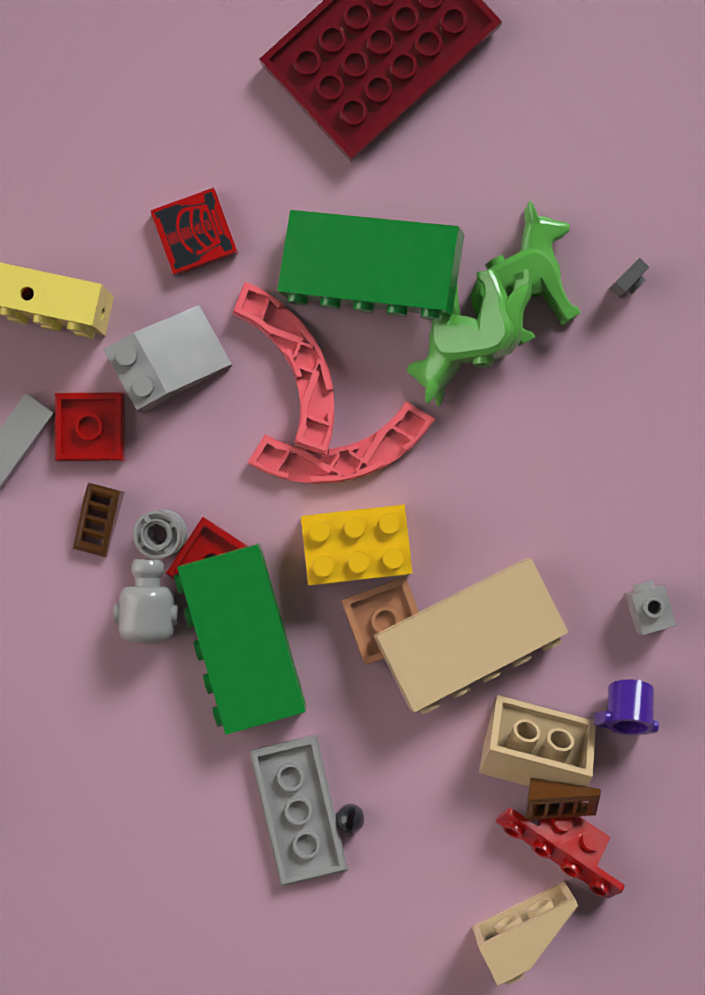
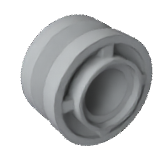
M158 509L143 514L137 520L134 526L133 538L136 547L142 554L150 558L161 559L181 550L187 539V527L178 513L169 509ZM158 524L162 525L167 532V538L164 543L159 542L154 536V529Z

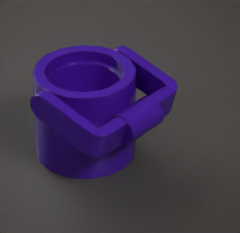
M632 679L618 680L610 683L608 686L607 711L596 712L593 725L624 735L657 733L659 722L654 720L653 686L647 682Z

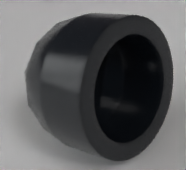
M346 804L337 813V824L342 831L355 833L364 824V813L358 805ZM349 811L355 812L352 828L346 827Z

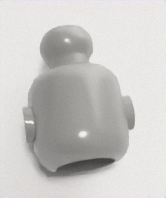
M135 559L131 567L132 573L135 576V585L127 586L122 590L119 603H115L114 623L119 624V633L125 641L134 643H161L168 641L173 634L174 625L178 623V604H175L173 592L168 587L160 586V577L164 573V564L161 559Z

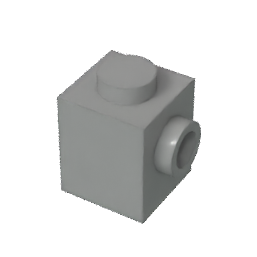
M653 580L634 584V591L625 593L636 633L646 635L677 626L665 585H654Z

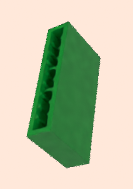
M290 210L277 292L288 298V303L307 306L308 301L320 302L321 307L338 310L341 305L353 306L354 311L362 313H373L374 308L387 310L386 314L391 316L407 317V313L411 312L420 313V318L441 321L442 316L452 317L465 235L459 226Z
M253 544L177 567L179 574L174 575L175 583L179 594L185 593L189 606L184 608V614L189 628L195 627L198 640L193 641L197 659L199 661L204 660L207 673L203 674V680L207 693H213L217 706L212 709L217 727L223 726L225 735L306 712V701L261 544Z

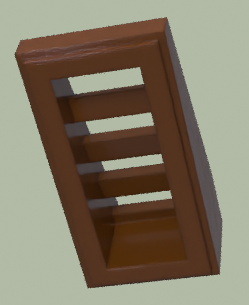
M90 482L87 483L73 549L107 557L124 491ZM96 495L111 499L110 506L94 502ZM92 508L108 512L107 519L91 515ZM92 522L103 525L105 530L100 532L87 528L88 523ZM85 535L102 539L101 546L85 542Z
M530 778L525 819L539 820L596 816L601 789Z

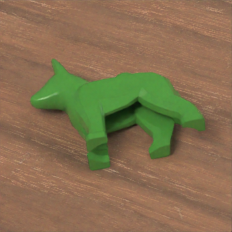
M529 201L524 210L525 226L520 252L506 260L503 255H500L487 262L485 267L487 270L497 272L507 296L514 289L513 274L527 269L533 272L530 298L541 295L560 324L564 325L575 319L581 312L566 297L561 282L560 266L554 255L552 245L570 231V224L546 216H538L533 203ZM478 279L470 295L477 319L485 294L483 283ZM522 327L521 340L518 346L520 347L534 339L535 335L533 332Z
M527 269L513 274L514 289L509 296H507L497 272L493 270L476 272L477 279L483 283L485 292L477 320L472 317L461 316L457 284L452 317L442 316L441 321H432L429 334L428 356L424 360L409 364L406 370L408 374L416 378L425 387L426 403H430L435 398L436 405L438 407L441 406L446 386L453 379L461 364L473 362L475 367H489L494 365V359L502 358L514 351L521 340L524 309L531 297L533 272Z

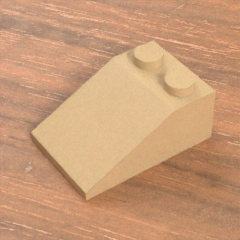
M565 881L472 926L478 947L497 986L503 983L507 985L513 984L522 979L524 973L532 968L577 908L578 904Z

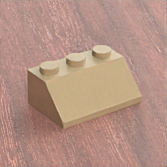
M497 695L483 744L479 773L529 786L530 778L587 787L593 776L596 726L593 725L594 720Z

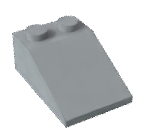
M200 305L136 331L104 348L136 410L143 414L232 366Z

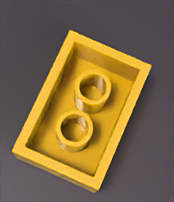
M405 504L301 516L308 585L413 574Z

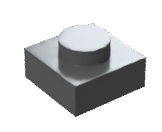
M639 258L610 289L618 297L626 291L632 295L646 281L642 275L650 267Z

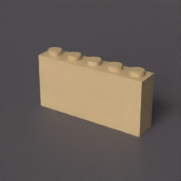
M525 558L373 635L409 709L414 713L419 710L421 714H425L440 706L438 700L450 694L452 698H456L470 690L469 684L481 678L482 682H487L501 674L499 669L511 663L515 667L532 658L530 653L542 647L543 651L559 645L562 643L560 637L569 632L532 558Z

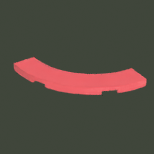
M244 282L233 311V316L259 329L284 355L292 370L299 392L300 420L294 445L326 456L334 425V395L329 368L314 336L300 318H297L276 297Z
M406 401L399 412L380 430L357 443L328 449L326 456L305 448L285 444L265 434L249 459L248 464L270 475L294 482L328 484L350 481L376 472L399 459L426 433L435 418Z

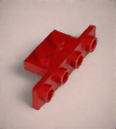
M508 808L498 815L496 823L503 827L506 834L523 840L532 847L534 853L540 857L549 858L561 866L560 869L566 875L578 878L589 885V889L594 894L604 898H611L623 892L625 885L598 867L611 837L582 817L539 819L536 825L529 819H525L523 815L513 808Z

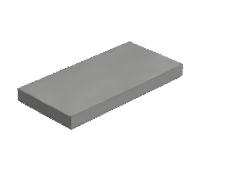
M317 734L251 749L249 752L280 885L284 886L347 871L348 865Z

